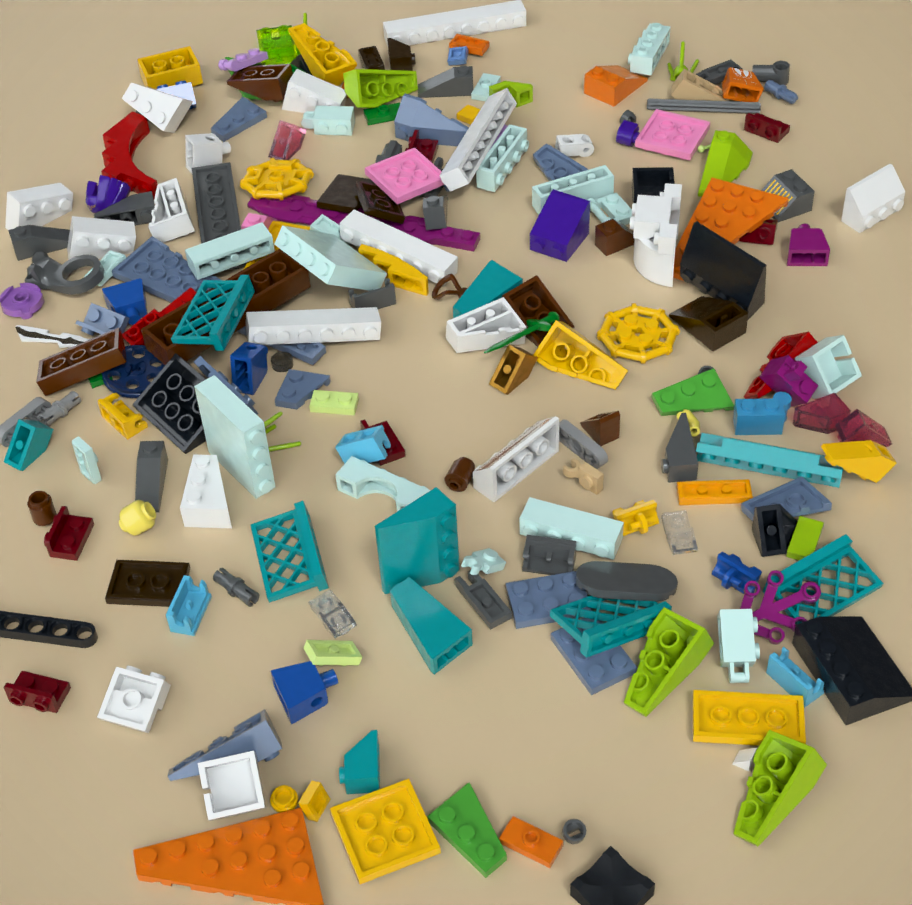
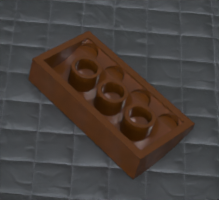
M118 327L40 360L36 382L43 394L47 396L126 363L125 344L120 328Z

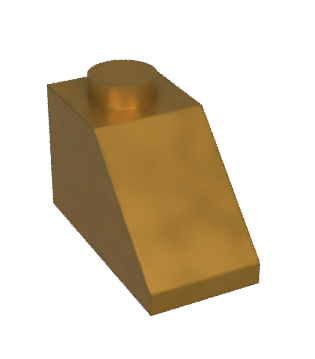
M508 344L489 385L508 395L529 377L538 357L520 347Z

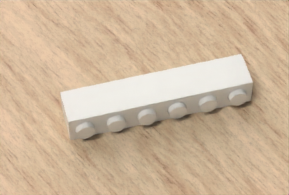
M353 210L340 222V239L357 247L364 244L398 257L415 267L432 282L438 283L446 275H455L458 271L457 256L359 211Z
M377 307L246 312V334L250 343L272 345L380 340L381 319Z

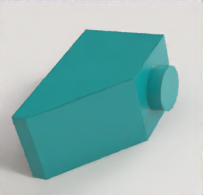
M18 419L4 463L24 471L46 451L54 429L36 420Z
M371 730L344 755V767H339L340 784H345L347 794L371 793L380 789V751L377 730Z

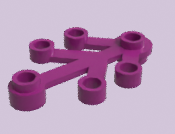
M771 571L767 577L768 585L760 609L752 612L753 617H757L758 622L765 619L790 628L794 632L795 622H805L807 620L800 616L792 618L779 612L801 602L805 604L816 603L821 596V589L814 582H806L798 592L773 603L777 589L782 584L784 576L780 571ZM771 576H778L780 582H772ZM756 581L746 583L744 587L745 595L740 609H751L753 599L760 592V585ZM754 586L757 590L756 593H750L747 587ZM813 588L815 595L807 594L806 589ZM758 625V632L754 633V635L768 639L770 643L775 645L780 644L785 637L784 631L779 627H774L770 630ZM772 632H778L781 639H773Z

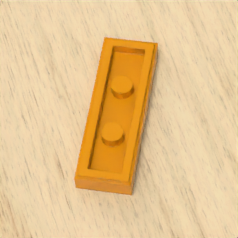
M749 479L677 482L676 487L679 505L737 504L753 498Z

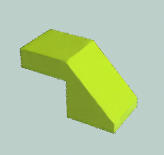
M503 81L489 86V96L507 88L517 103L516 107L533 102V86L531 84Z

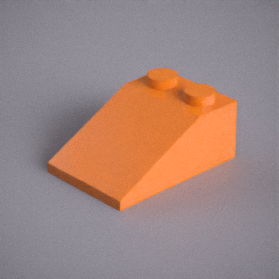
M619 65L595 66L585 74L584 94L614 107L646 83L648 78L630 72V70Z

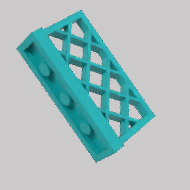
M240 275L238 280H203L171 337L173 344L214 345L216 351H224L255 293L249 275ZM208 288H216L208 293H205ZM233 288L232 291L225 293V291ZM219 294L222 295V296H220V297H218V298H216V299H214V300H211V298H213V297H215V296H217V295H219ZM208 301V303L198 308L199 304ZM226 301V303L223 306L217 308L218 305ZM212 308L214 309L212 312L206 315L202 314ZM198 315L200 316V318H198V319H196V320H194V321H192V322H189L190 319H192V318H194V317H196V316H198ZM217 317L215 321L209 323V320ZM203 323L206 324L205 326H203V327H201V328H199V329H197V330L194 329L195 327H197V326H199V325H201V324H203ZM189 330L192 331L190 334L182 336V334L188 332ZM209 332V336H201Z
M304 501L294 503V510L250 524L269 603L316 586L319 591L329 588L310 514ZM294 519V523L289 529L282 527L285 521ZM265 528L271 529L266 537L258 533L259 530ZM278 531L285 534L280 542L272 540ZM292 536L299 539L294 547L286 545ZM268 544L276 547L271 555L263 553ZM282 549L290 552L285 560L276 558ZM296 554L304 557L299 565L290 563ZM272 563L280 565L275 574L267 571ZM286 568L295 570L289 579L281 576ZM301 573L309 576L307 581L295 582ZM277 581L285 584L281 590L272 592V588Z
M847 534L780 571L784 576V580L777 589L774 598L776 601L783 599L784 597L781 594L786 591L798 592L802 582L805 580L817 582L816 584L819 587L821 583L835 586L834 595L821 592L819 598L833 601V607L830 610L818 608V599L814 606L799 603L785 609L784 611L789 617H799V610L813 613V618H816L817 614H820L818 617L834 616L883 586L884 583L851 547L853 541ZM849 556L855 563V568L841 566V559ZM822 570L836 571L835 580L821 577ZM840 572L854 575L853 583L839 581ZM771 576L772 582H780L778 576ZM858 576L868 578L872 585L869 587L858 585ZM767 581L762 591L764 594L768 585ZM839 587L852 590V597L838 596ZM806 589L807 594L815 595V591Z
M588 596L551 609L550 617L581 644L580 652L587 658L646 636L650 625L663 607L672 610V606L666 601L658 604L656 601L605 599ZM610 600L617 602V604L606 603L602 601ZM620 602L635 605V608L620 605ZM638 606H643V607H648V608L639 609ZM582 608H595L596 611L585 610ZM600 610H606V611L615 612V614L612 615V614H607V613H601V612H599V611H600ZM618 613L628 614V615L618 616ZM563 615H573L576 616V618L564 617ZM579 617L594 619V622L579 620ZM597 620L606 621V623L600 624L597 623ZM577 628H583V629H586V630H583V633H582V632H581L580 630H578Z

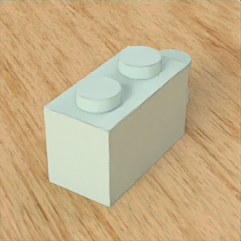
M316 106L315 111H306L303 114L301 125L307 129H314L315 135L352 136L355 125L354 106Z
M720 609L717 615L720 667H728L729 683H749V667H753L756 659L760 658L759 643L754 641V633L758 632L757 617H753L752 609ZM734 667H743V672H734Z

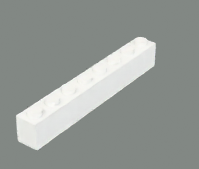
M521 0L386 21L383 22L384 38L387 46V38L395 39L406 45H415L452 39L456 34L470 36L525 27L526 9Z
M507 88L487 98L439 175L443 184L447 186L450 192L470 183L517 103Z

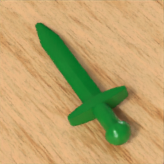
M552 311L549 312L548 316L540 320H526L528 328L492 345L484 353L502 348L535 330L549 331L552 327L551 324H554L556 320L559 321V314Z

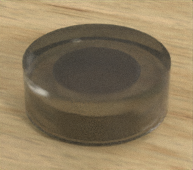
M283 351L275 353L271 357L273 370L276 372H287L289 369H292L294 365L292 355Z

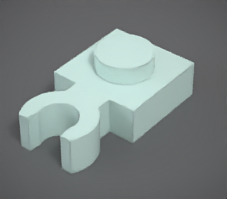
M487 548L473 552L472 556H465L461 566L463 568L471 567V575H477L481 570L485 574L502 571L506 561L495 550Z

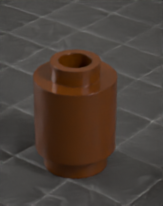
M460 457L453 462L445 477V483L449 489L457 492L466 490L473 477V471L475 470L474 462L467 457Z
M35 491L29 496L27 505L33 522L38 526L51 524L54 516L57 514L51 496L45 491Z

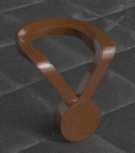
M448 274L436 284L432 291V298L439 300L445 295H458L460 299L468 288H461L455 276ZM450 280L457 289L446 290L437 295L441 286Z

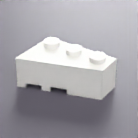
M296 69L288 81L282 110L305 113L306 111H315L316 106H344L347 94L345 89Z
M131 83L122 97L125 102L162 131L175 133L193 103L191 100L136 83Z
M177 178L158 184L154 199L155 208L151 213L152 222L148 226L152 236L164 243L195 232L187 203Z
M62 183L7 192L5 228L10 230L25 225L43 226L72 211L73 192Z
M72 216L67 246L68 260L81 255H93L101 259L110 250L121 254L133 253L136 240L134 222Z
M502 297L448 320L446 339L456 353L483 350L527 327L506 299ZM525 336L515 340L510 345L525 344Z
M193 454L180 505L184 527L232 529L217 455Z

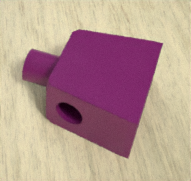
M805 223L799 225L798 228L791 229L787 266H828L830 247L822 229L810 228V225Z

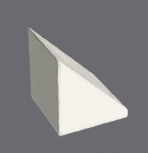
M757 748L739 750L733 765L749 771Z

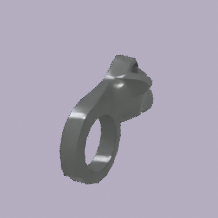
M40 251L32 256V264L27 268L25 283L35 284L40 290L49 289L71 295L81 294L94 288L104 278V268L99 259L93 255L76 256L61 264L50 258L46 252ZM85 266L93 267L92 271L80 280H66L69 274L78 268Z

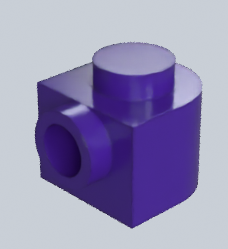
M623 120L617 132L616 142L632 147L640 134L638 132V124Z

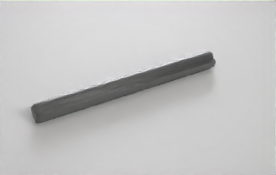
M649 98L647 100V109L756 114L761 111V103Z

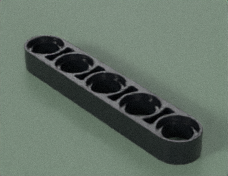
M0 611V637L77 648H89L98 639L94 625L89 622ZM12 622L19 623L14 629H6L8 624ZM36 625L43 626L42 630H40L39 632H30V630ZM58 629H67V632L61 636L54 635ZM89 631L92 633L86 639L78 638L82 632Z

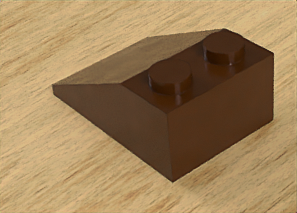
M291 64L249 66L235 71L227 80V85L265 101L273 100V102H280L285 98L288 81L293 75Z
M537 275L502 295L527 328L526 320H540L548 316L549 312L552 311L559 314V321L566 323L572 328L575 327ZM535 330L525 337L539 347L548 331Z

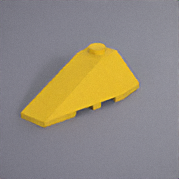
M305 23L288 28L289 34L313 76L339 86L344 81L343 73L356 68L357 62L346 50L338 49L334 46V42L331 40L326 41L320 37L321 34Z
M556 320L533 354L538 357L537 362L548 370L612 389H617L628 373V370L562 321Z

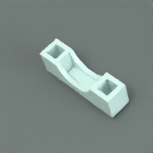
M353 456L335 474L338 491L356 499L372 493L388 495L396 501L397 511L431 491L425 486L417 485L404 477L394 475L383 468L380 469L365 460H360Z

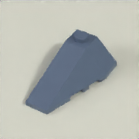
M409 94L403 95L394 121L396 138L409 141V137L413 136L414 130H419V139L438 140V145L456 147L459 145L469 127L454 118L449 119L442 115V111L438 108L434 110L429 107L422 98Z
M262 710L235 726V731L232 732L230 737H218L212 741L213 743L208 746L209 750L204 753L203 750H199L169 769V780L173 781L200 775L198 763L245 752L255 751L258 762L263 759L267 762L280 754L279 750L282 749V742L266 710Z

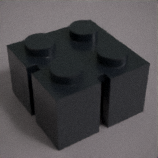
M673 167L633 168L632 202L637 203L638 195L660 196V192H664L665 183L675 184Z

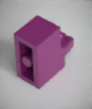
M789 355L770 360L759 377L776 393H788L792 398L791 407L807 404L818 387L804 373L807 366L802 361H794Z

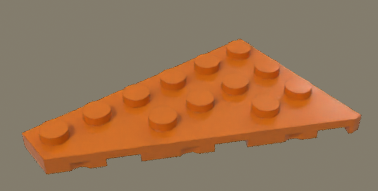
M711 178L675 249L673 278L683 280L680 277V262L692 226L696 221L735 245L739 242V238L747 232L751 233L761 226L765 220L772 218L774 213L783 206L787 207L788 198Z
M301 808L133 850L139 881L160 882L168 886H172V884L189 886L191 890L208 893L220 892L225 896L234 897V894L252 897L254 901L271 904L324 905Z

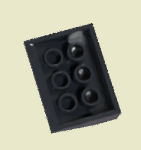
M696 221L692 226L680 262V277L685 282L698 287L704 294H708L716 299L735 302L748 312V320L765 303L767 265Z
M175 353L132 405L185 454L206 441L194 386L207 378Z
M823 616L795 625L792 644L816 681L820 678L824 682V693L845 725L912 702L911 685L862 616Z

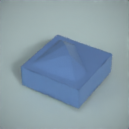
M467 46L449 49L447 60L449 66L467 63Z

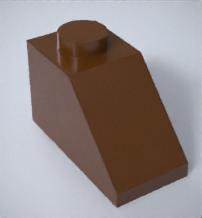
M610 219L595 226V246L605 256L611 255L634 245V232L615 219Z

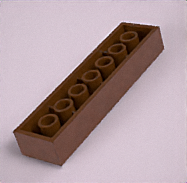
M278 249L226 279L238 280L240 275H249L255 290L234 333L246 326V312L271 311L310 288L309 271L284 251ZM211 288L207 290L205 293H208L216 288ZM233 288L225 291V293L232 291ZM219 294V295H217V296L211 298V300H214V299H216V298H218V297H220V296H222V295ZM192 300L141 329L145 348L164 365L169 362L175 353L185 361H188L213 346L207 344H173L171 340ZM208 301L199 304L198 308L208 303ZM226 301L218 305L217 308L223 306L226 303ZM212 308L202 314L206 315L212 312L214 309ZM198 315V316H196V317L190 319L189 322H192V321H194V320L200 318V316ZM217 317L209 320V323L215 321ZM203 323V324H201V325L195 327L194 329L197 330V329H199V328L205 326L206 324ZM189 330L188 332L182 334V336H186L190 334L192 331ZM209 332L201 336H209Z

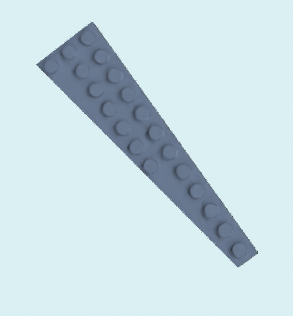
M153 236L112 270L113 277L123 282L141 278L144 291L171 303L190 287L197 292L203 280H221L213 275L197 280L189 268L188 262L183 259L182 255L178 252H172L169 246ZM246 326L236 331L247 336ZM320 342L268 345L311 365H314L326 353L325 345Z

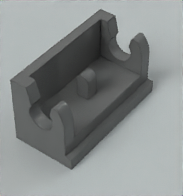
M389 278L385 279V287L369 290V292L359 295L354 294L353 289L348 290L349 304L352 308L377 307V309L396 304L395 286L393 283H390Z
M527 535L523 551L522 571L545 575L573 572L576 560V541Z

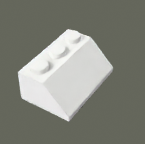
M888 164L847 188L841 220L843 223L861 233L879 221L886 219L889 215L901 210L904 205L905 190L893 165Z

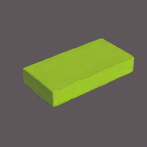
M799 516L786 557L801 560L815 552L824 522Z

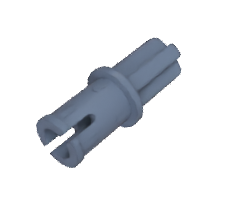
M768 80L765 83L764 90L775 95L777 99H783L791 104L798 100L797 94L787 89L786 85H780L773 80Z

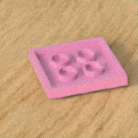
M656 109L635 140V147L683 160H691L710 129V122Z
M416 148L365 167V175L396 204L444 185L439 176L442 171Z

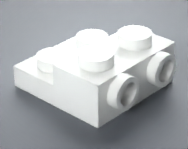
M127 665L126 669L116 667L97 718L149 734L157 710H162L171 685L165 681V676L151 672L148 676L141 674L142 670Z

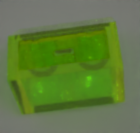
M281 25L274 28L265 27L256 30L259 51H267L268 59L261 61L262 65L290 64L297 57L296 44L288 32V28L292 27V25Z

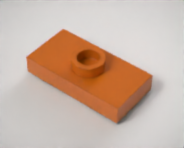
M456 34L449 43V49L467 46L468 54L482 56L489 48V41Z
M514 816L499 837L502 845L548 868H551L564 846V840Z

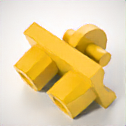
M641 500L635 502L633 507L627 509L620 507L613 510V519L624 522L623 536L636 531L644 534L648 532V527L659 524L656 512L657 502L654 500L647 502Z

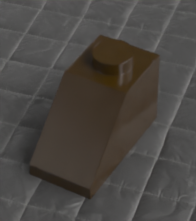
M387 38L390 70L413 71L412 65L416 64L415 53H411L410 46L395 39Z

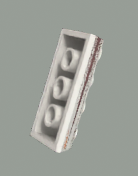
M554 416L538 421L533 426L528 427L515 440H511L502 450L494 453L484 464L479 465L473 471V488L492 502H496L559 452V418Z

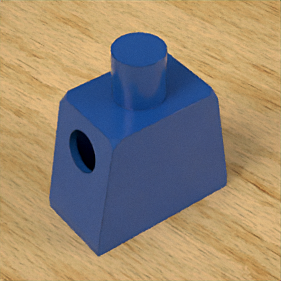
M141 278L102 289L107 308L130 318L128 321L130 325H134L148 314L146 295Z
M244 342L230 355L232 382L242 391L241 393L254 395L267 374L268 348L265 345Z
M311 661L271 670L274 688L291 724L327 705L326 688L338 684L334 669L319 674L316 666Z

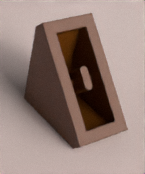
M619 411L601 413L580 422V424L598 445L603 446L619 438L620 413Z

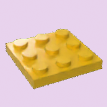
M409 778L330 808L331 816L359 884L366 883L441 853L440 845Z

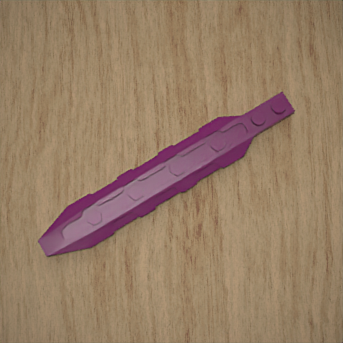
M290 195L281 201L272 198H260L257 200L252 197L247 204L249 208L266 216L275 218L278 221L294 224L303 223L311 225L323 214L340 225V222L349 215V213L317 208L318 200L299 195ZM359 208V209L357 210V211H359V212L365 214L364 211H363V208ZM405 216L403 224L372 217L431 245L474 252L480 241V233L452 227L426 230L425 220L422 217Z

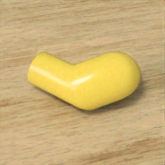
M687 409L678 412V420L681 413L687 414L691 435L693 437L698 436L700 433V423L693 413Z

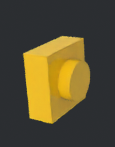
M311 780L298 804L308 820L318 822L331 799L321 782Z

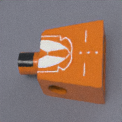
M739 67L728 68L722 82L723 98L740 102H758L764 89L753 72L742 70Z

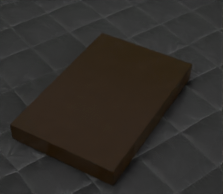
M338 174L318 199L317 208L349 214L353 210L357 211L361 203L355 189L356 181L359 180L374 185L375 183L371 179Z
M359 180L356 181L355 189L365 215L400 224L404 223L405 216L400 204H396L377 185Z
M116 560L105 597L106 604L169 607L183 576H189L190 564L185 562Z

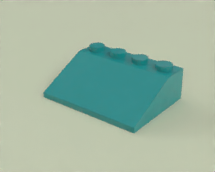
M437 487L375 525L382 591L385 594H389L390 590L397 583L404 581L408 577L421 587L441 583L447 578L453 577L460 570L456 504Z

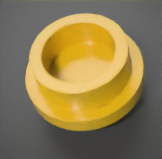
M287 785L277 787L270 797L271 807L278 813L295 809L298 804L297 792Z

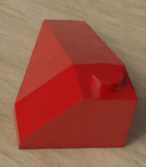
M809 331L784 336L769 352L767 358L770 362L772 359L789 355L796 361L795 357L818 342ZM768 363L761 366V368L759 369L761 373L764 371ZM759 375L752 381L744 398H761L773 389L760 379Z

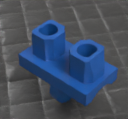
M723 551L718 554L717 564L712 571V575L722 580V587L729 589L732 586L743 594L746 583L749 581H756L758 583L762 571L755 566L749 568L744 565L740 557L734 554L728 555ZM754 586L747 587L750 593H754Z

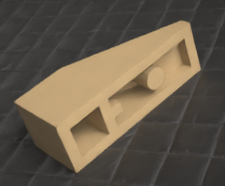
M686 69L682 70L672 84L671 96L678 100L732 101L723 98L722 88Z

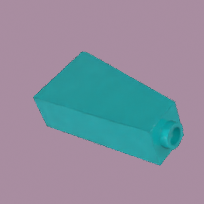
M489 261L453 306V318L500 299L503 294L521 285L523 279L495 261Z
M410 577L397 583L390 590L393 610L429 670L434 675L473 645L472 629Z

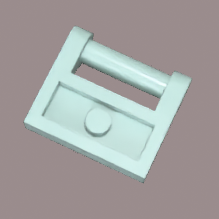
M617 192L598 199H588L590 201V211L602 223L610 219H615L624 225L630 223L632 209Z

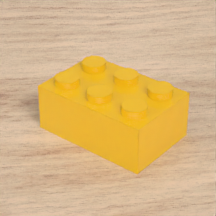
M190 46L137 59L141 79L147 87L157 89V86L167 84L169 87L174 86L179 81L191 82L192 87L203 83L200 64Z

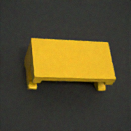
M112 393L104 399L97 400L102 417L127 440L148 427L147 422L142 420L143 416L135 414L122 400L112 404L113 400L120 397L118 393Z

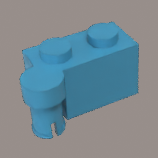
M777 392L773 398L735 399L733 413L735 435H782L784 422L787 420V411L791 407V396L786 392Z

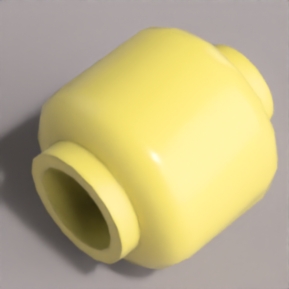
M136 500L120 511L119 525L124 532H128L133 536L140 535L154 526L156 511L149 502Z

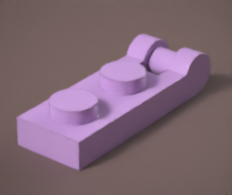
M258 48L248 50V53L235 55L236 58L231 60L221 59L218 66L220 70L238 71L268 59L267 51H259Z

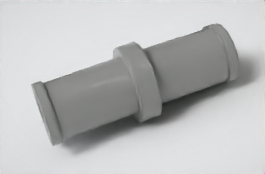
M71 391L60 401L56 400L53 402L52 407L38 416V420L44 419L41 423L49 427L50 424L60 417H65L70 409L81 403V398L75 399L79 395L75 391Z

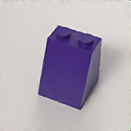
M553 189L530 232V250L567 262L589 235L590 201Z

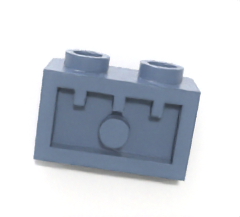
M91 303L84 322L77 320L75 324L82 326V332L92 336L95 332L102 335L118 327L123 334L130 318Z

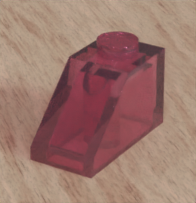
M280 120L268 157L275 160H289L301 149L307 130Z
M832 393L795 407L793 425L802 429L830 434L848 427L851 410L836 393Z
M856 409L835 425L839 433L837 438L840 442L872 440L885 447L892 445L885 427L859 409Z

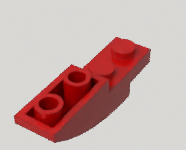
M190 287L162 311L158 312L154 308L122 334L123 339L129 345L145 346L141 329L192 300L197 292Z

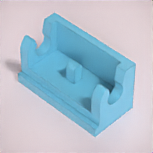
M383 425L344 434L335 448L344 464L351 456L371 463L386 459L388 455L383 444L386 449L390 448L391 444L384 432Z
M183 576L166 613L170 632L195 636L212 598L211 593L208 592L207 584L203 580L200 581L199 587L193 584L191 576Z
M783 647L780 656L775 652L769 655L766 673L790 695L803 696L805 708L824 694V682L820 678L816 682L788 658L789 650Z

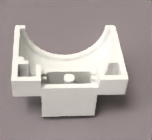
M665 183L664 192H660V196L638 195L637 203L632 204L630 229H634V265L644 278L667 287L673 286L682 184Z

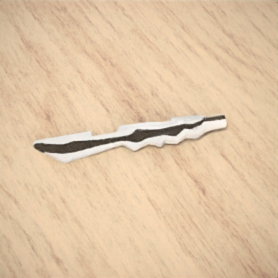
M22 325L15 327L22 342L58 343L59 348H71L90 340L69 333H62L61 335L48 333L49 330Z

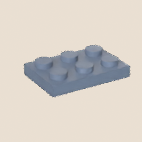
M577 571L505 583L516 629L554 623L556 621L550 617L551 609L588 597L584 588L581 590L576 585ZM589 607L582 608L585 610L592 611V609ZM563 615L564 617L576 618V616L573 615Z
M582 618V619H580V620H584V621L594 622V619H589V618ZM597 620V623L603 624L602 621ZM560 628L551 633L552 642L591 695L627 679L637 672L636 665L621 646L586 658L580 652L581 644L565 629ZM577 628V629L580 630L582 633H583V630H586V629H583V628Z

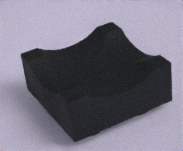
M612 846L602 854L588 871L577 877L570 884V896L581 905H644L654 896L655 883L631 867Z

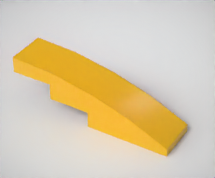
M364 244L360 245L358 252L387 273L385 278H389L390 283H393L395 287L425 296L429 294L428 277L415 267L382 250Z

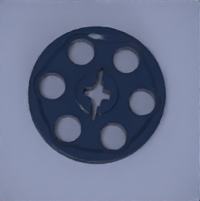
M144 345L125 346L126 363L102 372V379L104 385L111 392L118 393L122 397L138 398L151 383L148 380L155 378L165 365L150 353ZM136 354H142V355H144V356L141 357V358H135V357H133V356L136 355ZM153 363H161V364H162L161 366H158V367L151 366V364H153ZM111 376H119V377H120V378L117 379V380H111V379H109ZM132 384L138 386V387L135 388V389H129V388H127V386L132 385Z

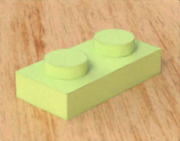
M314 390L309 405L310 412L355 415L359 395L358 393Z
M306 640L304 650L313 665H359L362 660V655L353 641Z

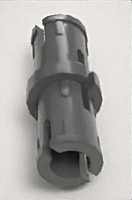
M224 568L219 569L222 573L218 570L215 572L213 580L224 587L230 596H236L249 607H252L253 603H257L260 596L259 593L248 587L243 579L240 577L236 578Z

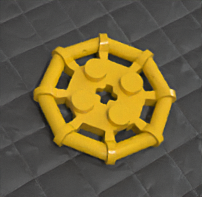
M270 158L267 162L256 166H249L246 175L240 180V187L243 190H247L254 199L272 198L281 201L295 193L305 192L314 173L311 168L301 164L299 159L275 160Z
M631 303V306L614 312L609 311L605 314L602 327L597 332V339L604 343L611 352L612 357L626 358L645 364L648 360L672 353V347L676 336L680 333L679 326L674 325L668 318L665 310L661 308L658 310ZM638 315L648 316V317H652V318L650 319V318L641 317V316H638ZM659 322H661L665 326V328H660ZM611 326H613V327L616 328V331H609V330H610ZM661 338H666L664 342L660 341Z

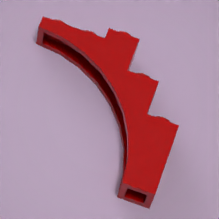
M132 111L103 134L106 150L102 152L105 168L101 172L103 176H108L110 179L115 178L127 183L131 187V191L135 193L152 191L154 200L158 185L157 180L145 175L133 163L136 148L150 133L146 117Z

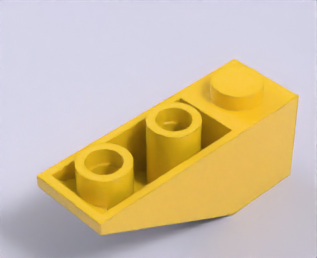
M872 440L825 443L821 445L826 454L825 459L829 464L834 467L838 465L848 473H856L863 480L869 479L877 483L897 464L885 446Z

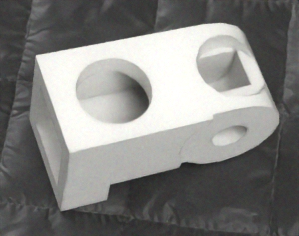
M586 134L556 135L555 149L568 157L578 155L588 157L594 152L593 143Z

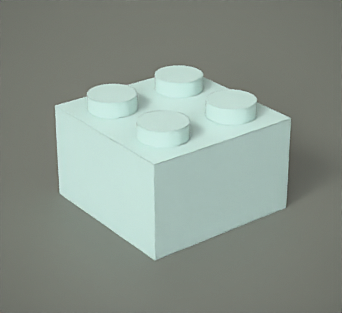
M844 335L826 337L795 357L796 361H802L807 366L804 373L818 385L812 395L813 399L832 397L862 376L854 357L834 359V357L852 354Z

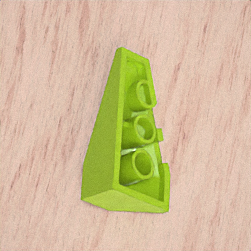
M354 69L343 73L345 93L357 108H375L404 94L418 90L416 71Z
M715 130L698 191L699 197L703 196L711 178L732 182L734 179L737 180L740 177V173L749 167L753 152L735 133Z
M663 607L648 629L646 635L648 639L644 650L640 652V663L637 672L632 676L624 700L626 706L645 717L702 662L714 645L712 638L705 628Z
M771 730L768 731L755 752L752 777H748L747 781L749 789L746 800L741 803L733 833L736 837L755 846H759L814 788L827 766L814 747Z

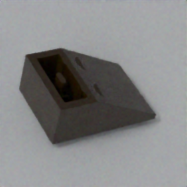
M701 296L670 313L669 317L710 350L715 351L746 333L748 312L733 301Z

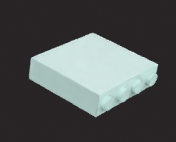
M282 225L274 245L327 285L368 291L381 288L387 275L385 271L333 234Z
M215 375L195 385L194 388L209 453L217 455L218 462L256 499L275 488V481L264 421Z

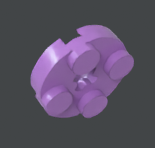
M20 283L21 287L14 288L11 286L4 290L0 295L2 311L6 315L29 319L44 304L43 294L35 284Z

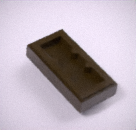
M376 46L358 49L365 69L385 70L384 63Z

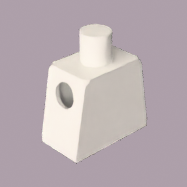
M213 133L185 135L186 168L191 174V168L221 164L222 155L231 152L229 142H222Z

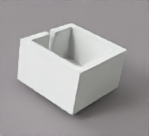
M255 751L198 763L202 789H211V794H203L209 821L267 808Z

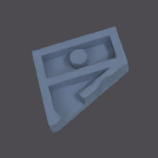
M289 369L275 398V406L297 410L305 404V401L312 398L314 390H317L322 385L328 386L330 384V375Z

